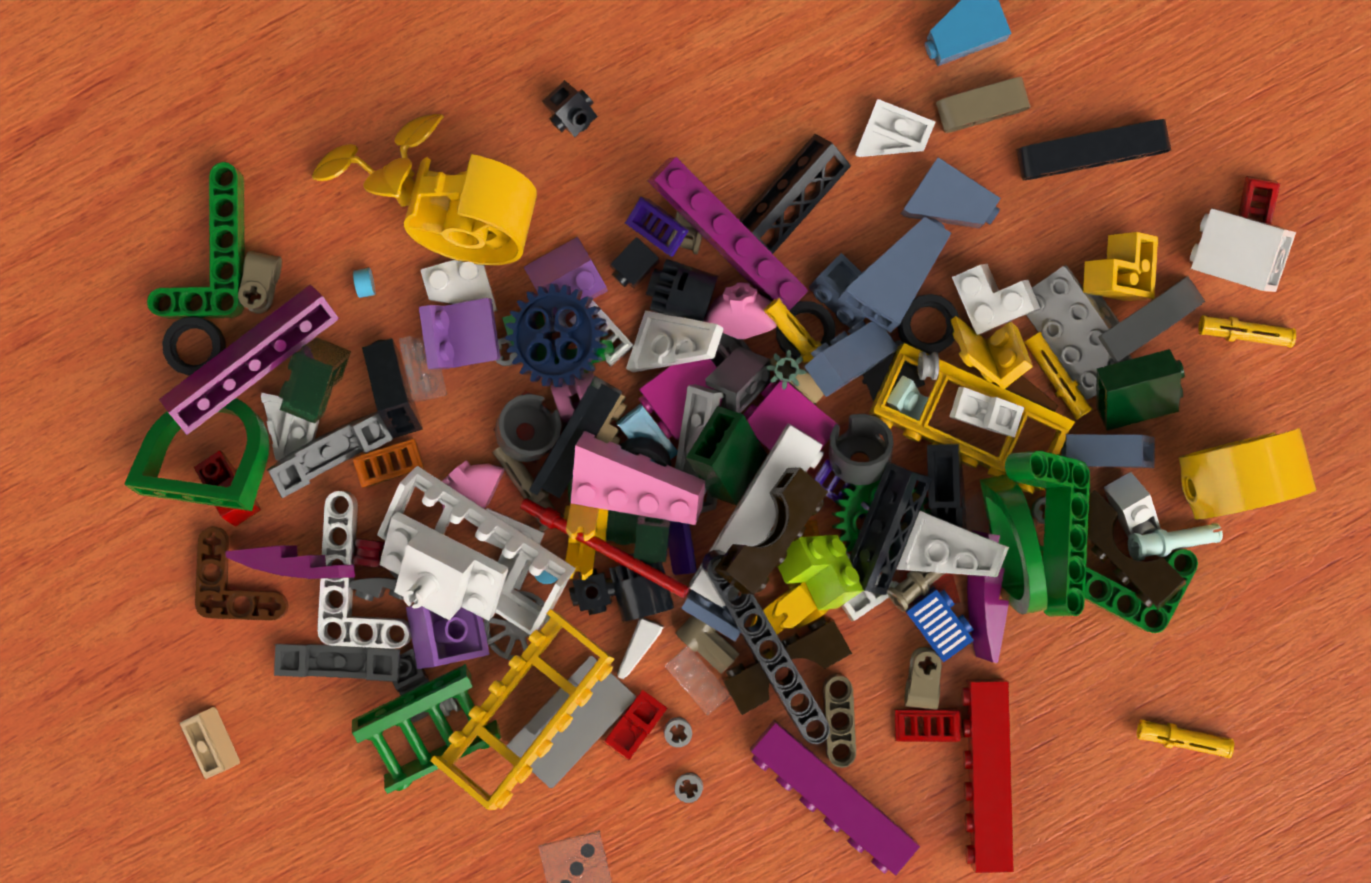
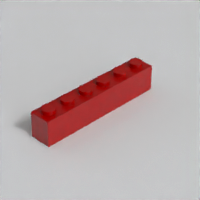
M1005 679L966 680L967 687H962L961 691L962 705L967 706V719L962 720L963 737L968 738V750L963 751L964 769H969V782H964L965 801L970 803V813H965V831L970 832L971 845H966L965 848L966 863L971 864V868L975 873L1014 872L1009 681Z

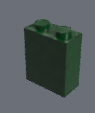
M1170 349L1097 368L1096 408L1107 431L1179 412L1180 398H1183L1181 379L1185 377L1181 361L1175 360Z
M717 406L686 458L698 477L705 480V488L711 497L737 506L767 454L743 414Z

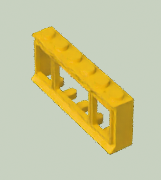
M906 343L898 346L899 349L892 359L868 413L886 423L889 429L895 426L904 430L902 435L910 440L920 442L921 439L932 443V445L960 444L962 463L976 468L977 465L989 469L987 474L992 477L1006 475V458L1012 453L1027 417L1057 430L1048 449V453L1056 455L1060 454L1066 440V434L1069 433L1075 421L940 359L938 379L935 381L919 420L889 408L885 404L904 361L918 367L919 353L923 352ZM947 380L989 397H998L1024 407L1016 436L1006 437L998 457L928 425ZM1017 482L1022 491L1033 494L1034 490L1045 491V488Z
M549 609L546 613L551 618L541 631L535 630L529 636L528 640L531 643L521 656L515 655L510 660L508 665L511 669L501 681L495 680L490 685L488 690L491 694L481 706L476 705L471 709L468 714L471 719L462 731H455L449 737L448 741L451 742V745L443 755L433 756L430 760L487 810L502 809L513 796L510 791L517 782L521 784L528 778L533 770L531 767L532 763L538 756L542 758L553 745L551 739L558 731L560 733L569 726L573 720V717L570 716L578 705L582 707L588 702L593 694L591 688L598 680L602 682L613 669V666L610 665L614 661L612 656L552 609ZM562 628L600 657L577 687L540 658V655ZM534 665L570 696L523 756L519 757L484 726ZM477 735L514 766L492 795L488 794L454 765Z

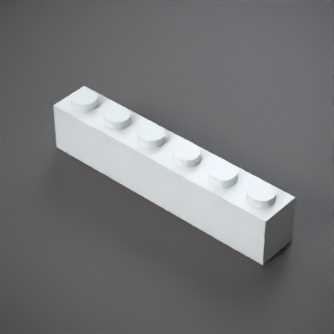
M787 423L709 552L721 550L726 553L732 544L754 546L764 541L771 533L770 530L775 524L776 519L775 505L769 494L787 468L801 467L805 472H807L809 467L814 469L823 456L824 452L820 451L823 445ZM721 559L716 560L713 563L712 573L718 574L714 569ZM701 563L689 583L690 589L723 608L724 604L706 576ZM735 587L731 588L728 592V600H734L739 590Z

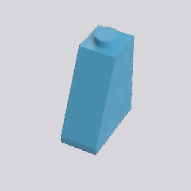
M960 0L930 30L927 36L928 41L925 42L929 58L931 60L935 59L937 66L1007 41L1011 31L999 0Z

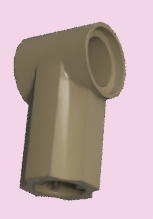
M691 616L675 633L695 653L696 651L700 653L721 674L739 655L736 649L723 639L714 628L694 616Z

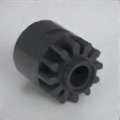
M666 259L662 270L654 269L646 295L653 297L650 310L664 315L704 321L718 276Z
M646 550L630 554L666 574L660 555L648 558ZM623 565L609 568L622 622L654 615L674 608L669 590Z

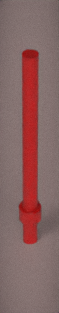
M528 498L523 500L520 506L521 510L540 519V524L549 529L556 528L568 535L566 532L567 520L560 517V512L551 507L544 508ZM577 533L575 539L681 598L687 595L689 587L595 535L588 541H584L583 533Z

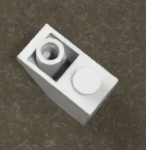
M1132 472L1104 487L1109 504L1117 511L1118 521L1128 537L1133 533L1145 535L1151 534L1156 529H1161L1151 495Z

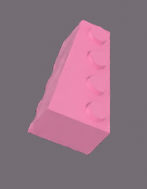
M586 431L583 432L575 445L571 504L696 525L703 507L705 480L668 465L666 467L650 461L651 458L642 454L637 456L622 450L620 445L610 441L605 443L594 438L595 435Z

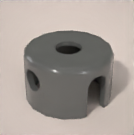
M525 394L515 397L505 405L496 420L495 436L497 444L506 455L514 460L523 462L539 460L549 453L560 437L562 424L559 412L555 410L553 414L550 413L542 405L545 399L542 396ZM523 423L530 424L534 429L533 438L527 441L521 440L516 433L517 427Z
M868 414L850 415L848 430L844 434L839 436L840 426L838 424L834 426L831 432L829 463L835 475L844 482L854 485H869L882 478L887 463L892 461L893 435L887 424L878 417ZM856 453H863L868 456L869 462L852 461L851 457Z

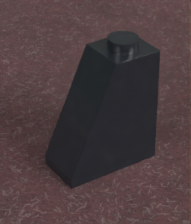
M393 339L378 340L371 345L362 347L377 412L393 439L423 430L403 361Z

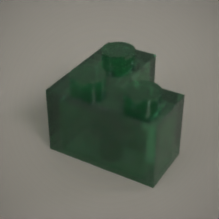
M315 338L308 345H304L301 351L295 352L288 365V370L292 371L289 381L286 380L280 390L279 398L283 399L280 410L315 424L325 414L333 387L343 378L351 351Z
M608 510L606 540L614 541L619 545L635 544L634 558L642 559L644 562H666L673 521Z

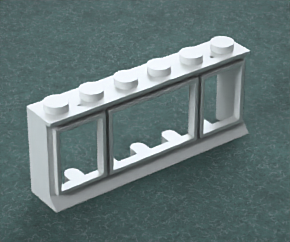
M416 466L399 483L377 536L386 541L391 517L397 511L402 514L404 513L414 488L417 487L425 493L422 499L424 505L431 507L437 501L445 505L434 529L444 535L450 522L459 524L465 518L478 527L475 533V537L478 540L486 541L492 536L505 544L502 550L504 557L513 558L516 553H519L503 585L495 613L529 635L535 630L540 631L549 619L546 613L549 609L553 610L576 568L419 466ZM528 560L532 562L529 567V572L532 575L539 576L545 570L559 579L543 607L514 589Z

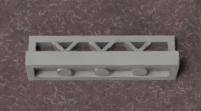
M696 384L688 385L675 465L676 469L698 477L686 456L716 407L719 406L720 398H722L721 407L726 409L725 393ZM708 491L701 513L716 509L717 498L711 497Z

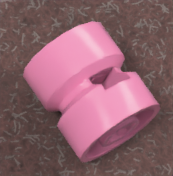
M592 371L585 373V380H579L575 377L574 385H567L565 381H563L562 387L551 385V390L563 423L568 422L579 403H572L570 396L578 393L581 400L594 377Z

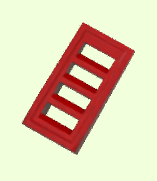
M1246 176L1238 216L1247 218L1248 213L1263 215V221L1259 222L1271 225L1280 183ZM1254 188L1268 190L1267 196L1253 194ZM1251 200L1266 203L1265 208L1250 206Z
M938 708L937 710L894 709L895 741L960 742L961 740L960 711L957 708ZM905 717H911V734H905ZM918 717H923L924 734H918ZM931 717H936L937 733H931ZM944 717H949L950 733H944Z

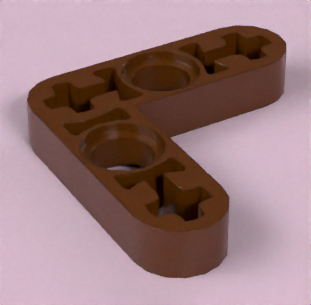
M217 527L203 530L199 535L197 546L195 607L198 614L205 618L277 620L285 616L289 604L287 598L282 593L227 590L229 559L226 558V551H229V536L223 529ZM213 532L216 538L221 539V545H216L214 555L221 554V560L216 558L205 560V554H212V545L206 544V539L212 537ZM211 563L216 564L220 569V577L214 582L207 580L204 575L206 566ZM210 595H213L214 601H226L225 595H229L226 604L228 614L224 613L226 607H215L212 609V613L209 612V607L203 604L204 600H208ZM239 596H245L250 601V609L245 614L238 613L234 608V601ZM256 596H260L258 603L271 602L272 597H274L275 602L281 604V609L275 610L274 615H272L271 609L260 608L258 609L259 615H255L258 606Z

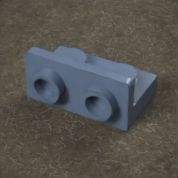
M841 253L814 280L809 289L814 293L818 301L824 303L836 314L840 322L851 329L861 322L865 316L840 302L838 298L862 272Z
M694 590L690 591L681 609L733 641H736L740 632L725 606L722 608ZM747 615V616L745 617V619H744V624H745L746 620L748 619L749 615Z

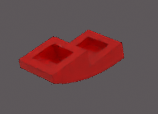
M642 690L603 743L629 761L668 708Z

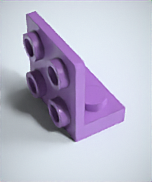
M491 298L446 306L427 305L419 307L428 369H450L500 359Z

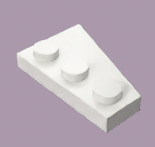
M645 310L626 369L634 373L712 359L715 357L724 328L714 323Z
M920 511L897 570L997 577L1009 547Z

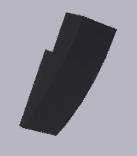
M960 444L927 445L928 476L933 478L928 488L931 515L967 530Z

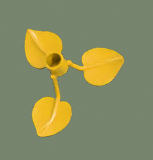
M442 114L426 115L416 118L403 126L394 140L396 145L400 146L402 158L391 161L382 169L376 171L372 169L361 158L355 156L358 151L357 146L347 144L333 149L324 156L315 168L312 178L317 181L331 180L342 174L351 163H357L370 174L363 184L367 192L380 196L395 197L400 206H408L415 183L412 177L415 173L411 169L412 162L407 156V150L409 147H416L424 142L444 116Z

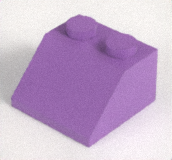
M578 237L524 266L537 293L538 286L546 287L549 292L550 284H557L560 290L563 285L571 286V293L575 289L582 290L581 299L586 296L595 299L608 291ZM556 307L553 309L554 315L557 313Z
M412 606L406 607L417 669L436 667L490 655L482 617L461 607L448 620L423 606L415 609Z

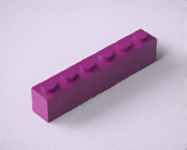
M677 157L668 158L647 180L761 295L771 301L779 297L790 311L809 291Z
M310 284L162 396L159 401L186 435H188L335 323L339 318L325 298Z
M775 720L751 746L750 750L754 754L751 759L764 771L768 768L772 769L778 775L775 780L789 792L794 788L800 793L802 797L799 800L812 812L816 809L821 811L826 816L823 821L835 832L838 833L842 829L848 834L850 838L847 842L860 853L864 850L869 852L874 857L871 862L884 874L890 870L896 876L920 848L917 841Z

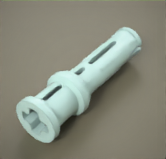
M1218 523L1171 532L1156 529L1151 534L1141 535L1133 533L1128 537V550L1133 560L1142 561L1147 556H1167L1171 550L1219 543L1222 540L1223 533L1222 531L1213 532V530L1221 528Z

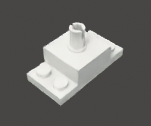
M398 511L391 517L379 565L399 575L394 592L403 596L408 606L415 602L412 608L415 609L423 606L448 620L462 607L489 621L495 614L508 567Z

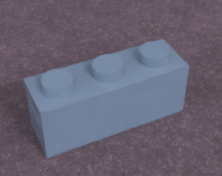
M862 320L848 330L850 335H847L844 331L830 341L832 346L829 347L826 342L811 353L814 358L804 367L826 397L877 366L899 349L886 329L873 321L866 325Z

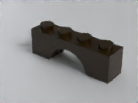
M801 467L787 468L769 493L776 510L775 524L769 536L754 546L732 544L714 570L742 594L755 595L762 591L768 584V576L774 567L779 566L786 559L789 546L805 532L806 526L804 525L823 507V499L828 491Z
M1094 490L1089 495L1087 539L1094 545L1090 550L1103 563L1108 559L1116 567L1112 572L1124 585L1131 582L1138 590L1135 594L1136 597L1147 608L1153 605L1159 610L1186 585V580L1163 557L1153 561L1142 562L1125 556L1114 542L1113 534L1118 513Z
M824 617L808 625L810 631L800 637L796 632L781 640L791 660L796 658L809 659L824 669L852 654L834 620L826 621ZM767 648L761 651L760 653H768L770 651V648ZM754 656L755 662L746 667L742 663L726 671L728 677L723 679L742 715L769 700V681Z

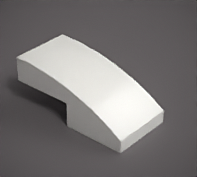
M958 387L949 417L992 432L1015 437L1024 407L998 397H989L965 387Z

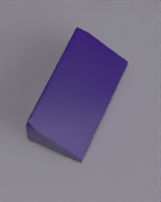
M664 520L673 574L696 573L690 525Z

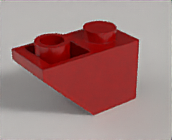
M220 450L194 466L202 484L222 487L231 486L237 471ZM256 499L252 511L215 506L221 518L235 527L261 511Z

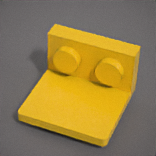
M957 316L951 319L954 329L952 335L960 346L961 352H959L961 359L967 366H975L989 383L994 381L1001 388L1005 389L1033 367L1019 329L1011 321L986 340L981 335H976V332Z

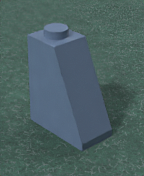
M937 158L900 214L908 218L922 220L924 217L940 223L979 229L985 222L989 225L993 222L1000 211L996 205L1001 198L942 159Z
M1066 434V441L1063 444L1061 453L1064 457L1085 462L1088 467L1154 468L1155 437L1147 435Z

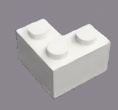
M988 264L978 265L952 277L976 335L985 333L1040 309L1029 280L1020 281L999 291Z

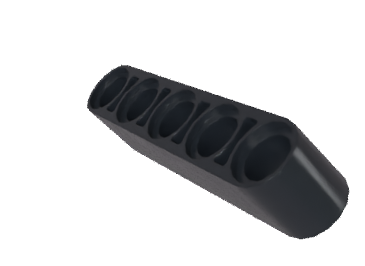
M1159 119L1020 147L1016 151L1022 181L1155 156L1171 151L1166 121L1165 119Z

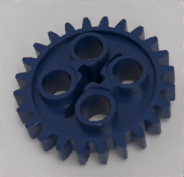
M550 284L548 292L546 287L538 286V296L534 292L528 291L527 297L529 302L518 300L517 303L521 311L510 312L516 321L515 323H506V326L513 330V334L505 336V339L514 343L513 346L507 349V352L517 353L518 356L512 363L515 365L524 364L520 373L527 375L532 372L531 382H538L542 377V386H550L552 380L555 387H562L563 380L567 385H574V375L579 380H585L584 369L593 372L596 370L591 361H602L603 358L597 353V349L607 348V345L599 342L600 337L608 335V332L599 330V326L605 323L606 320L595 317L601 308L597 306L589 307L593 298L586 296L581 299L582 290L575 289L571 293V286L563 285L560 290L557 284ZM555 307L557 308L556 315H554L553 309ZM570 311H574L576 314V322L572 327H568L565 320L566 315ZM542 312L545 315L546 321L545 325L539 329L536 326L535 320L537 315ZM560 332L561 337L553 340L552 333ZM573 342L577 346L578 351L576 357L570 359L567 355V347ZM541 344L545 345L547 349V355L542 361L537 357V349ZM557 356L559 358L558 364L555 363V359L557 358Z

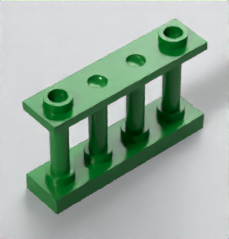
M466 664L352 719V734L357 743L366 739L371 740L389 773L384 775V789L387 794L395 790H404L413 781L439 769L430 760L433 756L443 755L451 745L448 739L454 733L439 707L441 702L451 697L456 698L470 721L471 717L468 714L475 705L468 694V690L473 687L471 673ZM423 711L429 713L446 744L430 753L411 722L413 716ZM496 720L484 726L498 739L501 738L499 724ZM394 725L401 728L417 759L403 766H400L382 735L384 730ZM477 735L460 758L480 748L487 749L491 746Z

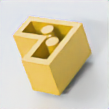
M1140 232L1108 235L1107 259L1085 261L1083 293L1122 301L1154 299L1158 237Z

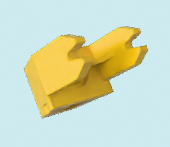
M570 503V506L566 505L564 519L567 520L566 532L569 535L565 561L576 568L570 579H573L575 572L579 571L581 572V579L586 580L593 573L596 550L575 538L577 533L582 532L584 541H588L595 535L607 542L610 510Z
M805 582L787 584L789 589L763 609L777 635L785 628L796 626L799 629L823 616L829 610L817 609ZM757 615L753 617L751 626L756 623Z

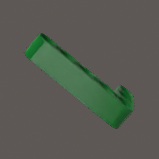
M226 162L217 163L213 166L209 175L210 287L155 289L149 294L147 299L148 308L153 314L167 319H181L193 316L202 319L234 318L239 316L244 310V306L238 299L245 261L244 178L242 173L231 164ZM229 171L232 172V182L229 185L222 186L220 182L222 175ZM231 202L234 207L233 212L227 217H222L220 212L222 206L225 203ZM232 233L234 238L232 245L228 248H222V237L225 234ZM232 264L234 268L233 275L229 279L224 280L221 277V270L225 265ZM200 295L203 301L202 306L197 311H192L190 302L193 297ZM232 295L234 304L231 309L224 311L221 307V301L225 296ZM169 296L171 298V306L168 310L161 311L159 308L161 298Z
M1044 451L1011 453L1005 461V471L1008 478L1014 482L1046 489L1043 565L1048 604L1047 609L1043 612L1050 617L1079 616L1085 604L1090 491L1089 468L1081 460Z
M1039 545L1040 550L1043 551V546ZM1186 549L1171 550L1170 554L1163 557L1186 580V585L1159 610L1153 605L1147 608L1136 597L1135 592L1086 567L1085 600L1141 630L1159 633L1168 626L1197 570L1198 559L1193 552ZM1180 554L1186 559V566L1182 571H1178L1174 567V560ZM1098 580L1102 585V593L1097 597H1092L1089 592V586L1093 581ZM1126 595L1130 600V606L1126 611L1121 612L1117 607V601L1121 596ZM1154 610L1157 613L1158 619L1155 625L1149 627L1145 622V615L1148 611Z

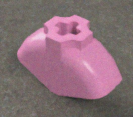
M737 283L732 287H726L724 293L712 302L704 317V322L718 324L723 327L722 333L743 340L771 331L777 327L774 321L763 311L772 301L758 294L757 289L750 287V283Z
M465 461L448 474L442 482L480 507L485 508L489 505L505 470L502 467L489 463L471 466L468 461Z

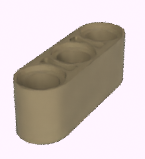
M1022 77L1012 78L949 96L936 102L945 133L1014 115L1031 108Z
M835 673L829 675L823 682L824 716L830 726V734L825 740V749L831 763L837 767L844 768L851 765L856 758L853 687L849 679L842 674ZM837 680L843 681L846 685L845 693L839 697L832 696L829 691L830 685ZM837 712L847 714V723L842 728H835L831 725V718ZM838 744H846L849 747V754L844 759L833 757V749Z

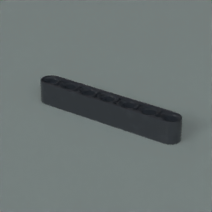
M721 550L708 552L702 560L703 570L795 727L807 742L812 744L824 742L830 734L829 723L755 596L741 593L738 599L728 600V592L734 586L721 575L712 573L713 563L716 560L722 559L726 553ZM751 613L757 614L756 623L751 627H745V617ZM764 641H773V647L768 653L762 654L759 652L760 645ZM782 667H788L787 676L782 680H776L775 674L777 670ZM804 694V699L800 705L791 706V700L795 695ZM819 720V726L815 731L806 732V727L811 721Z

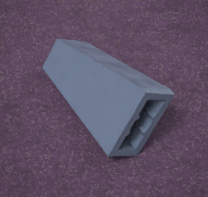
M924 217L842 292L838 300L891 333L901 323L950 237L951 232L946 230L939 221Z

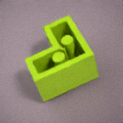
M838 535L800 537L792 542L787 549L786 559L778 566L785 584L806 583L818 610L837 609L864 591L859 581V575L853 568L846 554L845 545Z

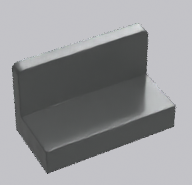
M737 347L706 378V385L726 394V409L741 413L769 385L770 371L767 370V366L770 365L771 359L745 348Z

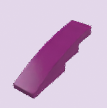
M972 530L973 533L999 543L1000 535ZM1005 568L1000 569L997 577L968 575L967 580L969 623L974 629L971 631V635L974 639L975 655L978 658L994 663L999 661L1009 601L999 598Z
M297 545L226 551V558L252 569L280 576L306 579L355 577L354 565L326 566L325 555L298 556Z

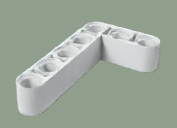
M335 491L329 494L325 501L322 555H325L326 566H331L335 559H340L344 565H354L355 567V564H352V557L355 555L356 550L354 541L357 532L358 503L355 496L350 492ZM340 496L345 497L349 504L348 510L343 514H339L334 507L336 499ZM338 527L344 529L347 534V539L342 545L336 544L332 536ZM354 578L320 579L317 631L318 637L323 643L331 646L395 649L410 642L412 637L409 622L404 619L352 616L353 589L349 585L351 581H354ZM334 590L339 591L343 596V604L339 608L332 606L329 602L330 593ZM330 622H336L341 627L342 632L338 639L330 637L327 632ZM363 623L370 625L373 629V636L370 640H363L359 636L358 630ZM393 625H398L404 630L405 635L401 642H396L390 637L389 632Z

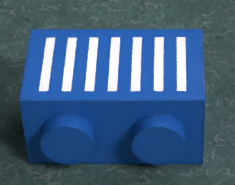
M933 586L928 594L925 596L921 595L911 602L906 613L944 663L974 641L969 634L974 629L963 615L957 618L951 610L955 603L943 589L941 592H938Z

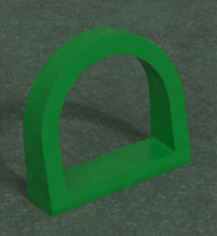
M235 398L218 411L239 417L247 433L246 449L231 486L222 487L157 478L168 446L181 429L167 411L152 425L146 434L124 485L142 496L252 511L269 457L267 429L262 419L254 410L241 400Z
M1007 474L980 479L989 532L1000 535L999 543L1009 547L1001 568H1005L1001 586V597L1009 601V605L1019 614L1044 611L1047 609L1048 604L1046 577L1037 533L1026 498L1017 482L1010 480Z

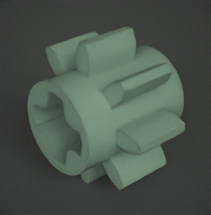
M790 350L787 351L786 358L782 359L775 353L773 356L777 362L776 365L767 366V370L774 371L775 374L770 382L781 381L782 390H785L787 383L791 381L798 387L799 382L796 376L806 374L805 370L798 367L803 358L792 359ZM785 362H790V368L795 369V374H790L788 379H784L782 372L777 371V368L783 367Z

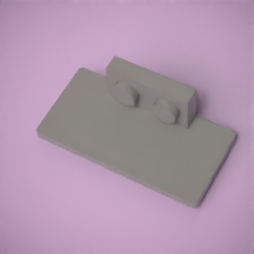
M1064 265L1032 287L1040 309L1026 315L1037 331L1042 333L1043 338L1058 357L1073 381L1077 380L1079 383L1077 388L1085 399L1088 400L1096 395L1097 368L1115 364L1098 336L1119 323V320L1102 296L1083 293V287L1068 266ZM1129 354L1128 356H1126L1125 358L1121 359V360L1118 361L1117 363L1122 362V361H1126V360H1130V359H1133V358H1132L1131 355Z
M590 656L568 681L577 687L598 660L594 656ZM611 672L602 682L598 680L591 688L593 694L588 702L582 707L578 705L570 715L573 717V720L563 732L560 733L558 731L551 739L553 745L542 758L538 756L532 763V772L549 788H553L636 699V696ZM560 688L508 743L507 747L519 757H522L570 695Z

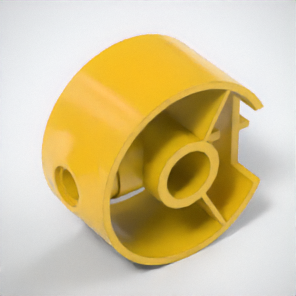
M472 154L467 171L460 172L457 175L429 171L431 159L425 157L419 165L404 221V228L408 235L425 248L462 262L468 261L479 265H504L520 259L523 254L537 198V191L533 183L517 170L498 161Z
M1300 428L1280 434L1273 432L1178 457L1181 466L1182 489L1196 520L1252 510L1298 498L1316 491Z

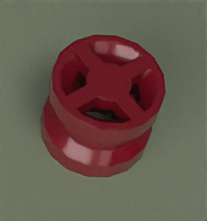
M355 538L354 545L357 549L356 554L352 557V564L382 568L383 566L379 564L385 542Z

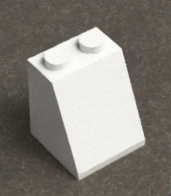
M1211 208L1210 213H1206L1201 221L1200 231L1203 234L1200 243H1196L1192 249L1190 261L1193 264L1191 269L1261 291L1276 292L1296 232Z

